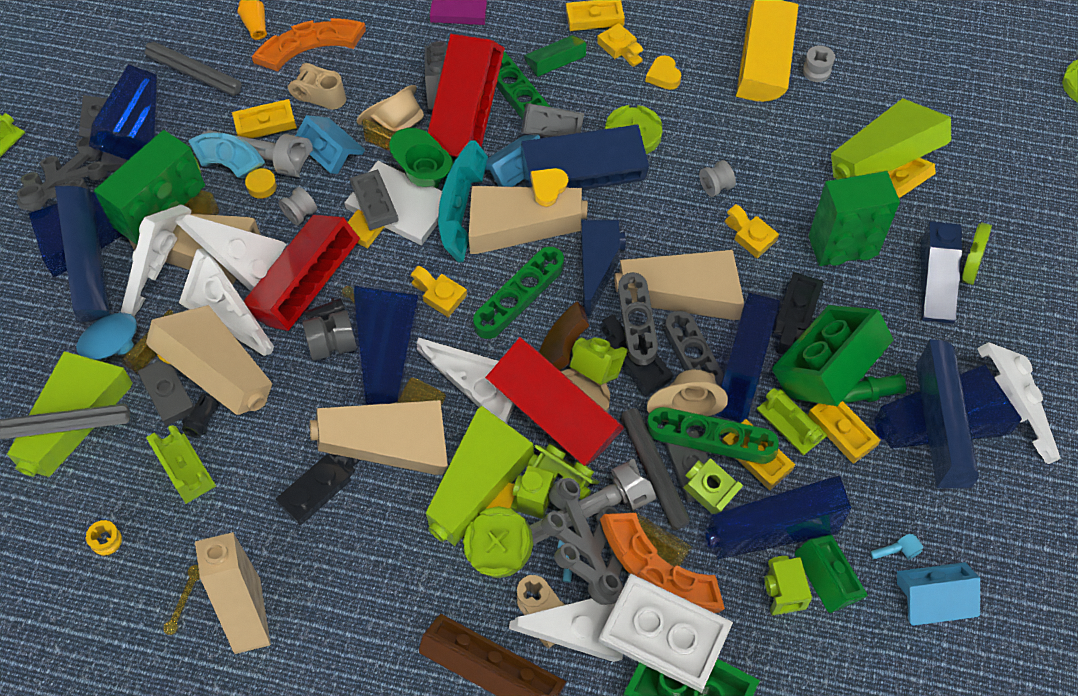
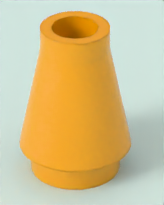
M240 0L237 13L248 29L251 38L254 40L265 38L267 31L264 4L260 0Z

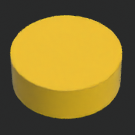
M255 169L246 176L245 185L247 191L254 198H267L277 188L275 176L268 169Z

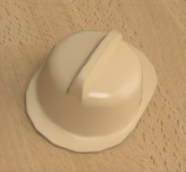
M416 85L405 87L395 95L370 106L358 116L357 124L364 126L378 122L385 129L392 132L411 128L424 117L423 111L414 97L417 90Z
M691 369L680 373L670 386L654 393L647 402V411L650 414L656 408L667 407L711 416L721 412L726 407L728 396L725 390L716 384L714 374Z

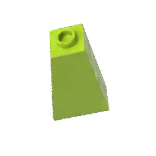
M902 98L831 153L833 177L842 179L882 171L890 172L951 142V117Z
M64 351L29 415L116 405L131 388L133 382L123 367ZM94 428L16 437L7 455L16 464L15 469L20 473L34 477L36 473L50 477Z
M482 405L477 409L426 511L429 532L439 541L444 542L447 540L454 546L465 536L470 522L474 521L480 515L479 513L489 506L508 483H512L534 455V446L531 441Z

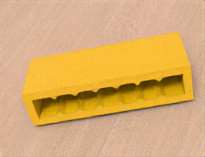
M753 0L748 12L736 97L764 102L775 100L786 93L789 85L799 4L784 0Z

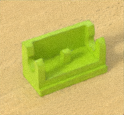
M171 425L168 427L171 433L168 437L161 439L159 435L152 433L146 439L185 504L213 489L216 485L184 433L181 435L177 427Z

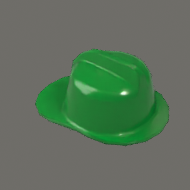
M418 128L398 130L390 139V152L405 170L410 182L419 187L433 186L438 188L440 181L449 173L453 165L452 157L430 134Z

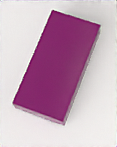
M432 0L430 22L485 25L487 0Z

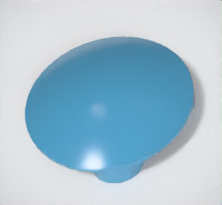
M114 313L97 320L80 336L76 347L77 353L80 356L98 361L115 353L118 355L126 354L134 346L131 339L137 329L136 319L128 313Z

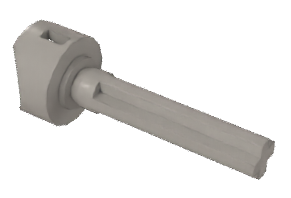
M208 130L207 132L204 131L202 134H205V133H213V132H215V133H221V132H216V131ZM289 134L280 136L276 143L237 136L251 144L263 159L273 161L275 171L279 174L299 178L305 160L313 151V146L308 138Z
M631 459L611 469L614 478L612 479L613 484L578 501L585 518L600 512L605 506L613 507L621 501L627 504L631 511H634L656 499L651 482L640 476L635 459ZM567 510L558 511L565 518L566 527L572 526L573 524ZM542 520L530 525L534 544L550 537L541 527Z

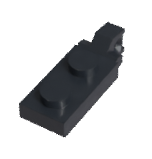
M793 272L775 324L776 329L774 333L781 335L777 353L784 355L793 345L794 340L797 341L809 327L824 281Z
M613 314L603 319L601 330L607 337L605 340L610 343V347L614 349L624 347L627 349L622 324ZM638 335L639 343L638 348L635 350H640L641 355H646L649 348L645 347L644 337ZM627 351L622 367L645 396L650 395L672 381L673 373L658 354L652 363L638 365L631 361Z
M330 453L326 454L275 499L277 504L299 526L302 525L351 481L350 477L355 472L353 466L360 459Z

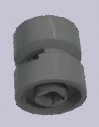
M347 310L331 313L327 320H323L319 316L302 321L313 361L331 357L332 351L335 350L339 354L357 350Z

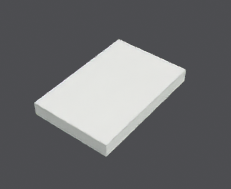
M377 161L369 172L379 170L399 220L384 227L422 246L438 225L439 203L442 191L433 186H416L410 182L405 173ZM352 192L345 201V207L355 213L358 209H361L354 192Z
M630 574L599 636L598 642L702 693L733 622Z

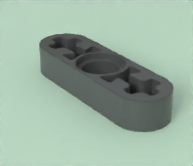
M631 272L623 275L618 284V297L628 356L635 364L648 365L655 360L658 350L649 290L646 279L639 273ZM630 283H634L635 288H638L637 302L632 303L631 292L627 290ZM636 311L642 312L646 315L647 321L641 326H635L628 319L631 313ZM644 334L645 347L649 348L646 355H641L640 350H635L638 348V335Z
M674 311L669 314L665 324V335L684 371L691 369L702 370L701 367L704 366V371L714 374L716 384L721 387L723 372L694 318L685 311ZM675 323L685 326L684 335L686 338L684 340L680 328H674ZM688 347H697L703 355L700 358L692 359L684 351Z

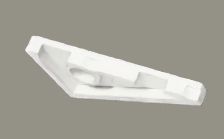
M181 204L144 217L139 227L140 236L137 248L132 255L133 264L121 313L131 314L135 318L136 313L140 310L146 299L140 296L147 279L156 280L167 259L168 253L178 239L173 233L177 225L175 222L176 218L183 216V214L190 215L191 209Z
M188 214L178 216L175 220L184 231L250 291L253 290L261 278L266 276L267 271L286 246L284 242Z
M204 248L197 249L179 303L189 310L209 305L236 339L263 356L272 354L273 344L216 260Z
M418 338L416 343L417 351L478 407L482 405L506 424L508 423L515 404L485 378L499 361Z
M989 342L980 346L978 351L981 357L992 358L999 372H997L994 379L1005 393L1006 399L1019 421L1023 422L1028 419L1037 437L1032 443L1043 457L1045 463L1050 464L1061 459L1041 403L1043 400L1042 394L1035 385L1031 375L1032 365L1024 355Z
M588 599L516 617L515 620L510 621L509 629L612 662L622 660V653L598 642L599 636L616 603L601 605L593 599Z

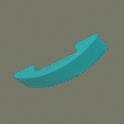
M476 140L469 141L452 165L439 203L438 224L441 241L444 248L457 262H464L469 241V234L461 225L471 183L483 181L488 159L487 154Z

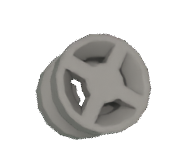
M817 45L810 48L803 66L804 76L813 82L826 81L832 72V66L835 61L834 52L825 46Z
M725 160L717 162L713 168L705 167L700 170L701 185L710 197L718 195L722 189L730 190L736 185L734 172Z
M301 187L295 188L289 198H283L279 201V207L282 212L295 225H300L307 214L311 215L317 211V205L314 200Z

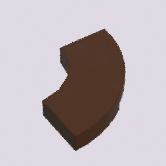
M578 301L570 306L554 323L539 350V353L559 370L570 363V352L576 339L589 327L585 309Z

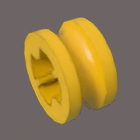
M100 520L92 524L87 530L86 542L96 554L105 556L119 549L122 543V535L112 522ZM108 532L111 538L107 537L108 542L101 544L97 538H102L100 534Z

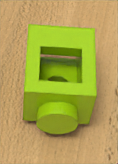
M581 337L572 348L573 357L570 367L602 385L618 378L628 350L624 347L614 349L610 347L608 341L602 338L594 337L586 340Z
M710 458L704 464L698 460L685 475L689 481L683 488L711 514L716 515L723 510L743 485L739 481L736 482ZM708 477H711L718 483L717 488L713 489L708 486Z
M528 465L523 476L518 475L513 489L515 497L511 509L544 519L550 502L549 490L554 485V473Z
M778 556L768 561L770 569L764 577L768 596L774 597L770 607L771 616L806 610L812 600V595L801 558L789 559L788 556Z

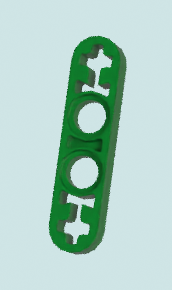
M504 51L496 87L522 120L526 103L550 107ZM505 77H514L517 79V81L512 84L504 83L502 80ZM522 95H528L532 100L520 102L517 98Z
M545 247L535 254L476 311L473 318L475 333L483 339H492L498 336L562 273L564 269L563 253L555 247ZM545 260L548 261V262H551L552 260H556V264L554 265L553 263H549V264L545 267ZM526 277H533L538 280V284L529 288L523 286L521 281ZM506 297H513L518 301L516 306L512 308H505L500 302ZM493 319V326H491L490 324L482 326L483 320L489 322Z
M667 407L656 408L648 416V431L655 440L760 464L772 462L778 454V437L773 431L765 428ZM662 420H667L668 424L664 426V429L658 428V424H661ZM680 422L681 433H676V428L678 429V423ZM699 425L705 429V434L701 437L693 438L686 431L691 426ZM729 432L737 435L739 440L733 445H726L719 438L724 433ZM745 437H749L747 448H743ZM761 441L768 443L765 451L758 450Z

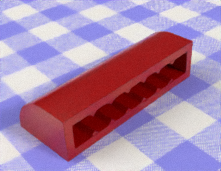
M450 34L428 134L453 159H457L469 141L476 140L482 148L505 50L503 46L490 39Z
M312 215L270 267L266 276L261 278L243 302L254 318L261 323L275 329L289 331L358 243L360 237L344 217Z
M521 337L485 377L584 466L594 461L625 428Z

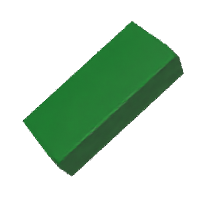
M571 35L524 55V59L538 77L585 57L587 44L584 40Z
M832 535L810 539L795 551L796 558H801L807 577L829 613L843 609L868 596Z

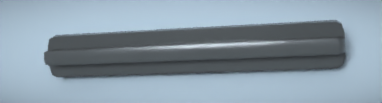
M154 41L147 43L145 46V55L153 60L231 96L239 95L241 92L242 83L231 76Z
M116 404L0 419V439L126 424L130 421V410L127 404Z
M636 408L626 410L622 413L623 424L672 529L679 530L688 526L690 518L639 410Z

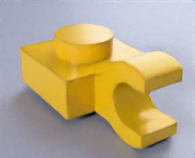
M620 23L597 35V44L614 59L622 55L633 67L643 62V59L638 56L643 51L642 46L637 43V38Z
M735 204L727 211L729 217L724 222L730 228L737 231L734 240L757 259L778 240L779 233L758 216H755L750 221L746 212L739 205Z
M417 266L411 273V277L414 278L411 284L418 290L425 292L423 302L448 318L467 296V289L443 274L435 280L421 266Z

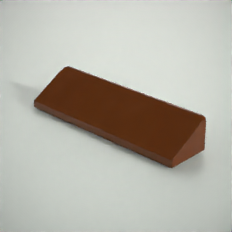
M441 613L423 634L419 647V653L496 696H560L567 682Z

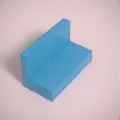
M306 115L295 135L308 138L311 141L313 151L310 155L329 173L333 174L339 173L349 154L363 155L365 151L360 144L328 117Z
M524 135L487 159L485 170H490L498 187H513L525 179L521 142L540 139L539 135Z
M966 562L897 571V585L907 596L908 621L911 625L915 626L980 616V577Z

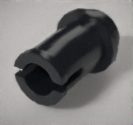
M333 297L331 302L305 310V315L307 319L320 315L323 320H327L329 314L343 311L345 307L341 298L335 300Z
M200 394L190 415L182 420L183 432L194 438H200L201 435L206 434L208 430L206 425L214 411L218 408L219 402L210 395Z

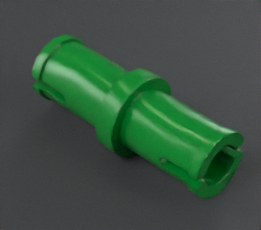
M901 373L880 378L873 376L864 377L863 381H859L847 394L843 402L845 404L862 400L875 402L878 401L879 397L905 394V378Z

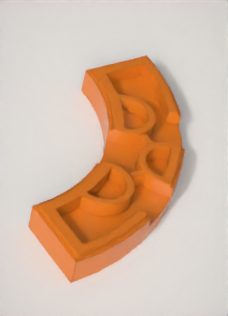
M331 18V21L314 23L313 20L291 26L292 30L280 36H272L257 49L252 56L254 64L279 71L291 58L309 49L323 46H342L354 49L366 31V26L363 22Z
M636 513L604 514L600 518L603 532L611 549L630 574L713 613H720L725 609L716 575L695 573L678 565L674 567L663 560L644 533Z

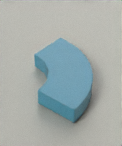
M205 133L188 140L201 166L208 167L215 163H221L230 168L237 178H243L251 171L265 164L262 156L251 144L231 134Z

